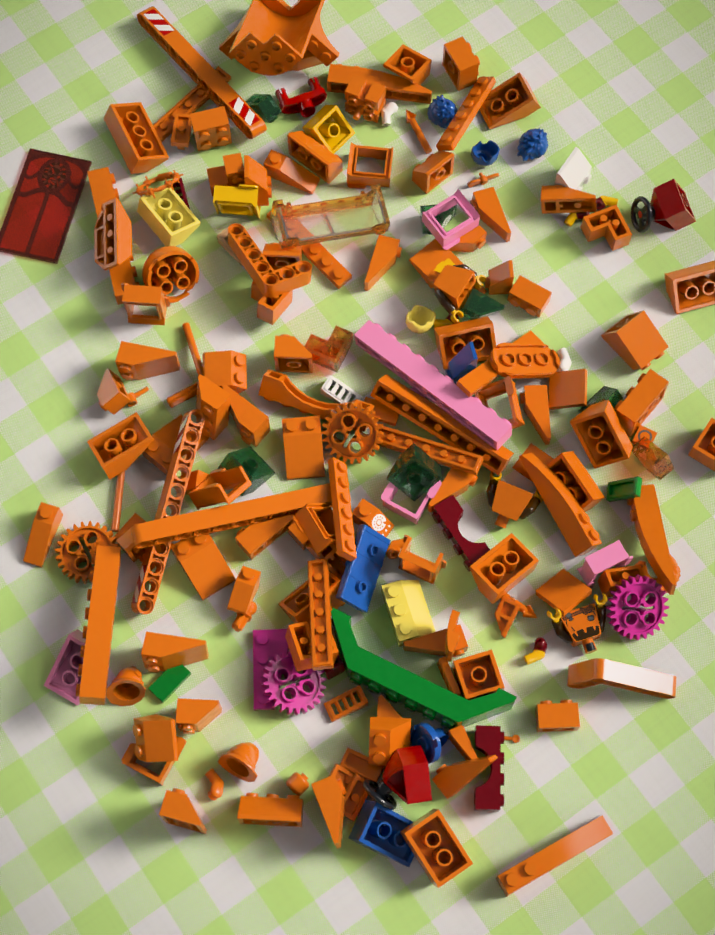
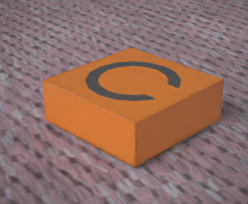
M640 425L631 443L649 451L657 432Z

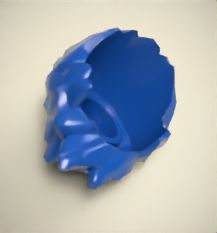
M440 95V97L437 96L436 99H433V102L429 105L428 119L433 124L447 129L458 109L451 100L445 99L443 95Z
M540 128L530 129L523 133L519 140L517 156H522L523 161H527L529 158L533 160L544 155L548 148L547 133Z

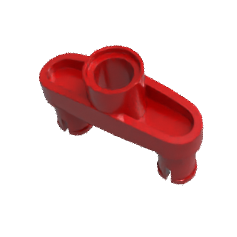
M313 77L315 82H313L312 78L308 80V85L312 91L292 98H288L284 88H281L282 93H280L279 89L276 90L275 95L279 101L282 113L294 114L300 112L302 117L312 116L316 111L315 107L327 98L325 89L321 87L318 78Z

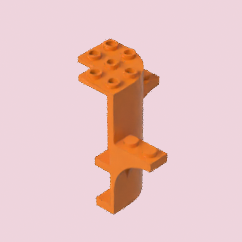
M252 0L242 20L219 47V50L231 60L235 58L251 72L267 76L279 75L289 71L303 58L306 49L325 66L330 65L339 56V52L329 42L321 26L320 12L325 0H298L292 7L283 0Z

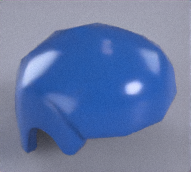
M491 140L485 144L479 141L472 147L471 157L476 164L489 166L496 162L500 148L498 144Z

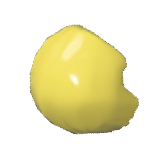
M414 305L412 310L408 311L405 323L412 332L423 334L433 326L436 313L425 306Z

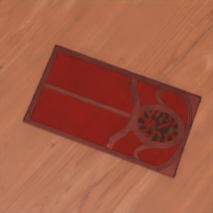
M30 148L0 231V252L58 264L88 176L87 171L90 170L92 162Z

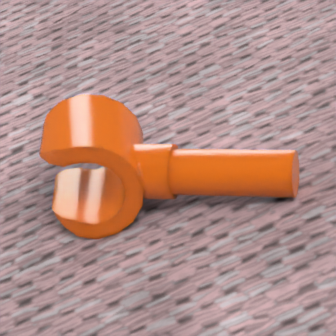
M146 386L136 393H128L131 400L127 404L128 407L135 406L138 403L136 398L149 391V388Z

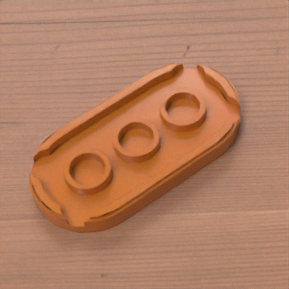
M500 343L495 346L489 355V362L493 370L502 377L509 376L512 379L548 378L556 373L560 365L558 354L544 343Z

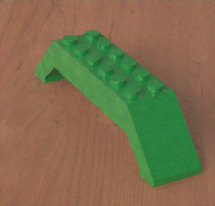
M335 608L332 609L331 622L347 676L352 683L356 685L363 684L374 694L378 695L381 693L386 695V699L390 702L397 703L398 701L404 704L405 709L411 712L418 711L423 714L422 717L429 721L436 720L441 723L440 725L448 730L460 725L466 727L512 709L517 697L500 688L495 693L467 700L358 647L351 628V616Z

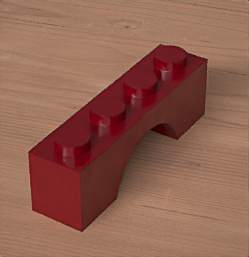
M454 495L433 506L432 517L437 524H441L444 536L447 540L451 539L454 544V551L458 556H462L464 566L470 572L469 567L490 551L485 542L474 543L461 535L458 522L462 518L464 510Z
M475 726V749L481 751L485 756L496 755L498 758L490 764L491 772L487 782L474 789V811L499 812L500 807H504V794H500L501 786H504V773H501V765H504V752H501V744H504V732H501V726Z

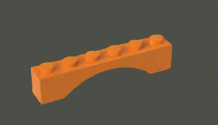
M268 369L263 375L258 394L265 400L279 402L285 407H294L302 413L320 416V419H325L327 415L332 416L330 411L333 409L337 412L336 407L340 405L343 408L344 404L326 403L311 398L300 391L287 375ZM358 399L347 402L349 407L352 402H355L356 407L362 403V409L369 406V413L373 412L375 406ZM345 416V421L348 424L354 423L351 416ZM359 419L357 421V424L353 428L354 431L357 430V428L362 422V419ZM362 426L361 430L365 432L368 427Z

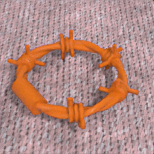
M173 170L174 173L158 174L157 177L150 180L145 176L146 180L141 186L136 184L137 189L133 194L137 193L141 197L142 195H153L156 198L154 192H159L166 188H172L173 191V183H180L179 179L183 174L179 175V173ZM165 180V185L154 189L148 188L151 186V183Z

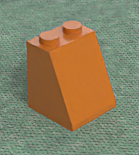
M644 310L626 315L601 335L609 346L633 370L646 369L651 365L650 361L665 354L663 351L668 348V345Z

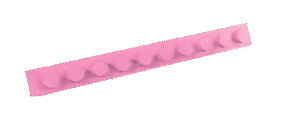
M368 320L354 334L356 345L495 450H498L511 437L512 425L507 419L500 418L492 408L485 407L477 397H468L453 383L449 376L442 375L434 365L426 363L421 355L414 354L406 344L399 343L394 335L383 331L379 324H374Z

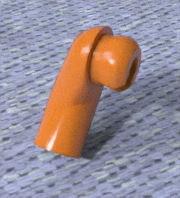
M404 538L391 541L386 552L389 559H396L404 545Z
M212 768L205 776L212 783L208 797L215 801L223 794L224 782Z

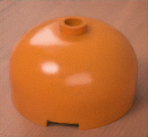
M176 246L161 247L152 252L146 259L142 270L143 282L145 286L162 287L164 296L170 294L173 290L171 281L178 289H186L181 295L167 296L170 303L178 302L190 295L187 291L191 290L195 283H198L199 267L195 259L184 249Z

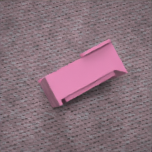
M459 189L452 196L426 212H422V222L444 250H448L458 244L461 236L479 226L480 215ZM458 204L469 219L446 232L435 217Z
M405 463L394 483H388L382 493L383 507L417 524L428 503L435 497L442 482L439 479H436L434 482L409 469V464ZM405 478L429 490L416 514L392 502Z
M620 540L585 557L583 566L577 570L586 585L592 588L597 574L612 566L616 568L624 567L632 561L633 556L629 557Z

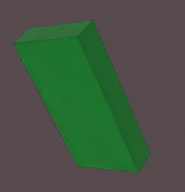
M637 476L608 482L606 500L615 502L640 497L642 478Z
M183 665L167 669L148 689L164 703L191 675V672Z

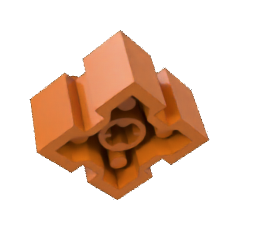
M353 75L345 90V111L353 115L355 120H359L361 115H363L365 120L378 123L381 117V110L386 105V98H384L386 86L375 82L371 84L366 82V79Z

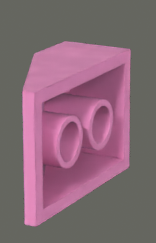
M78 629L68 634L44 684L45 687L77 706L80 704L79 696H76V685L81 684V677H78L79 664H83L84 658L80 657L81 645H85L86 638H83V632Z

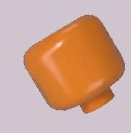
M295 772L286 781V785L297 796H301L309 787L308 777L304 773L300 775Z

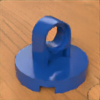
M422 722L412 726L410 736L412 745H421L429 764L437 761L441 755V747L449 738L447 733L442 728L434 729L428 723Z

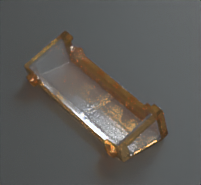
M380 184L371 185V191L368 193L361 191L358 196L291 206L290 202L284 205L282 199L274 200L270 220L281 249H293L301 245L375 233L376 235L384 234L388 231L390 221Z

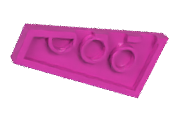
M287 629L253 630L254 710L275 709L272 708L273 700L267 702V699L270 697L269 694L263 695L267 688L261 687V684L266 682V680L261 679V676L267 674L263 669L269 667L267 663L269 660L274 661L273 657L276 654L279 657L282 651L288 654L289 647L285 638ZM277 672V677L280 680L282 678V673Z

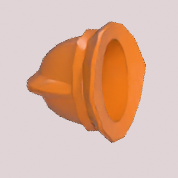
M135 666L123 668L106 690V697L110 703L119 706H130L141 701L146 691L141 672Z
M250 742L240 743L232 747L227 754L222 755L217 762L237 778L246 782H254L258 776L255 772V765L259 758V750Z

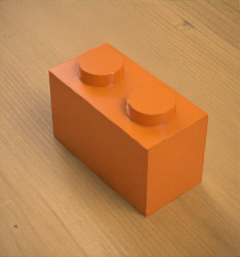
M519 276L509 291L507 300L513 306L526 310L528 314L540 317L551 299L552 292Z
M550 700L540 701V704H537L535 707L537 732L577 731L580 728L578 703H572V700H561L560 703H552Z

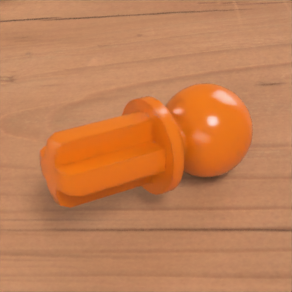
M252 601L246 615L237 613V617L232 624V628L236 632L242 631L247 622L251 621L252 615L256 613L257 605L254 601Z

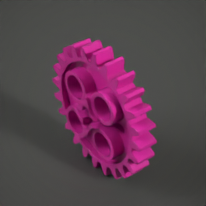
M636 575L635 578L629 576L628 581L622 579V586L616 584L617 591H611L613 598H607L611 602V605L606 606V609L611 610L607 617L613 618L609 624L614 626L613 630L619 632L621 636H626L628 639L634 638L639 640L640 636L647 639V633L653 636V629L659 631L658 624L665 623L662 617L668 616L664 613V610L669 609V606L664 605V603L669 599L662 597L666 591L661 589L662 585L656 583V580L650 579L647 576ZM631 594V598L627 602V597ZM649 594L648 600L645 601L646 595ZM640 605H641V606H644V607H651V606H653V608H652V609L640 608ZM623 606L635 607V610L632 609V608H624V609H622V607H623ZM648 613V618L644 620L645 615ZM630 614L629 620L626 621L627 615Z
M290 650L288 654L282 651L280 657L276 654L273 657L274 661L269 660L267 663L269 667L263 669L267 674L261 676V679L266 680V682L261 684V687L267 688L263 695L269 694L270 696L267 702L273 700L272 708L280 706V713L287 709V715H290L293 710L295 716L300 714V710L303 714L308 712L307 708L313 710L315 708L314 704L318 705L320 703L318 698L324 696L321 691L326 689V686L321 684L326 681V678L320 676L324 673V670L313 671V669L303 670V674H299L295 670ZM277 672L284 674L285 680H280L277 677ZM305 676L310 677V679L301 680L297 684L293 683L282 689H278V686L286 685L291 680L294 682ZM303 685L309 686L310 693L303 690ZM284 691H289L292 694V699H287Z

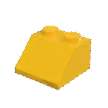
M325 105L302 127L306 134L312 135L315 141L319 144H324L333 154L355 134L337 105Z

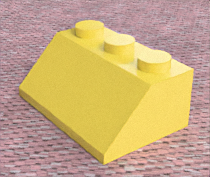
M172 188L154 192L156 198L153 195L140 197L137 212L165 246L182 244L201 224L174 190L172 191Z
M399 580L381 586V593L398 647L403 646L405 641L435 632L419 580Z

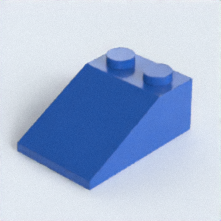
M365 800L349 835V839L406 867H410L414 858L413 852L400 833L401 830L413 822L381 806L377 802Z

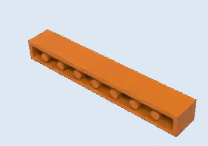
M108 167L87 171L97 218L102 211L103 203L114 198L120 199L117 188L114 189L113 184H116L114 173L110 174ZM133 254L122 264L109 269L118 305L124 304L122 302V283L139 285V282H135L134 277H138L136 267L131 265V261H134Z
M387 374L377 381L370 395L450 446L483 456L482 466L498 476L507 467L514 454L503 446L495 450L439 406Z
M97 545L96 553L92 552L91 564L95 565L94 571L90 570L89 576L92 589H88L87 601H90V607L85 609V619L88 620V625L83 627V638H86L85 645H81L80 657L84 658L83 664H79L78 677H81V684L76 685V696H79L80 704L105 705L121 547Z

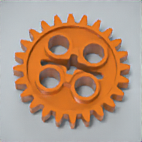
M347 402L343 404V408L338 405L336 407L337 412L332 409L330 411L332 416L327 415L325 419L328 422H324L322 425L327 428L321 432V434L327 435L322 441L329 443L325 448H332L333 450L330 455L337 453L336 459L343 457L344 463L350 459L351 464H353L355 459H357L360 464L362 457L368 461L369 455L374 456V450L378 451L380 449L378 444L383 442L379 438L384 435V432L379 431L383 424H377L380 417L374 418L375 411L369 413V406L362 409V403L358 407L355 406V402H352L350 407ZM345 416H351L354 423L348 424L345 421ZM362 419L361 424L355 431V435L351 438L347 447H344V443L357 424V421ZM367 426L370 429V433H363L361 427ZM336 432H341L344 435V439L339 440L336 437ZM352 442L359 443L361 449H354L352 447Z
M89 521L88 526L81 522V527L79 528L74 524L73 531L67 528L68 535H61L64 541L57 542L61 548L55 549L56 553L60 554L55 557L60 562L58 567L63 568L62 573L64 575L68 574L70 580L75 577L76 583L82 579L83 583L86 584L90 576V570L94 571V567H92L80 538L84 539L91 556L92 552L96 553L97 545L119 547L118 544H114L117 539L112 537L113 532L111 530L107 532L106 526L100 529L98 522L93 526L91 521ZM91 537H97L94 543H88ZM73 546H79V549L77 551H70ZM81 562H87L85 568L80 569L78 566Z

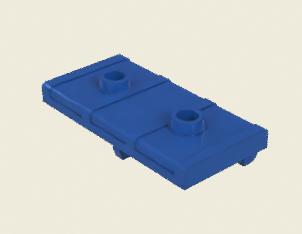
M365 524L359 525L355 537L357 558L352 562L348 560L345 562L346 567L336 598L362 613L368 612V607L391 540Z

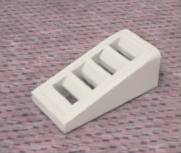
M331 375L321 387V395L337 404L348 402L351 396L354 397L353 400L358 399L361 401L363 396ZM340 389L339 394L335 395L336 391ZM347 393L345 399L342 400L341 398L343 397V395Z

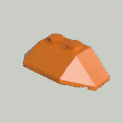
M118 198L102 204V211L94 228L95 262L105 271L122 264L132 255V224Z

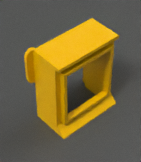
M239 184L238 187L214 186L213 205L217 214H219V211L223 214L248 216L255 214L260 219L261 206L257 205L258 186Z

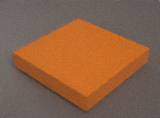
M586 369L556 372L553 376L549 377L548 405L550 410L587 406Z
M563 568L535 590L536 596L552 608L556 607L559 609L562 615L565 616L592 594V589Z

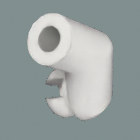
M389 102L382 108V126L391 125L390 116L398 111L396 103Z
M561 348L557 351L561 361L556 372L568 371L572 364L566 348Z

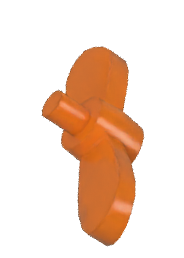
M481 172L479 173V179L472 180L467 185L469 188L480 183L484 185L488 183V180L498 177L499 173L485 176Z

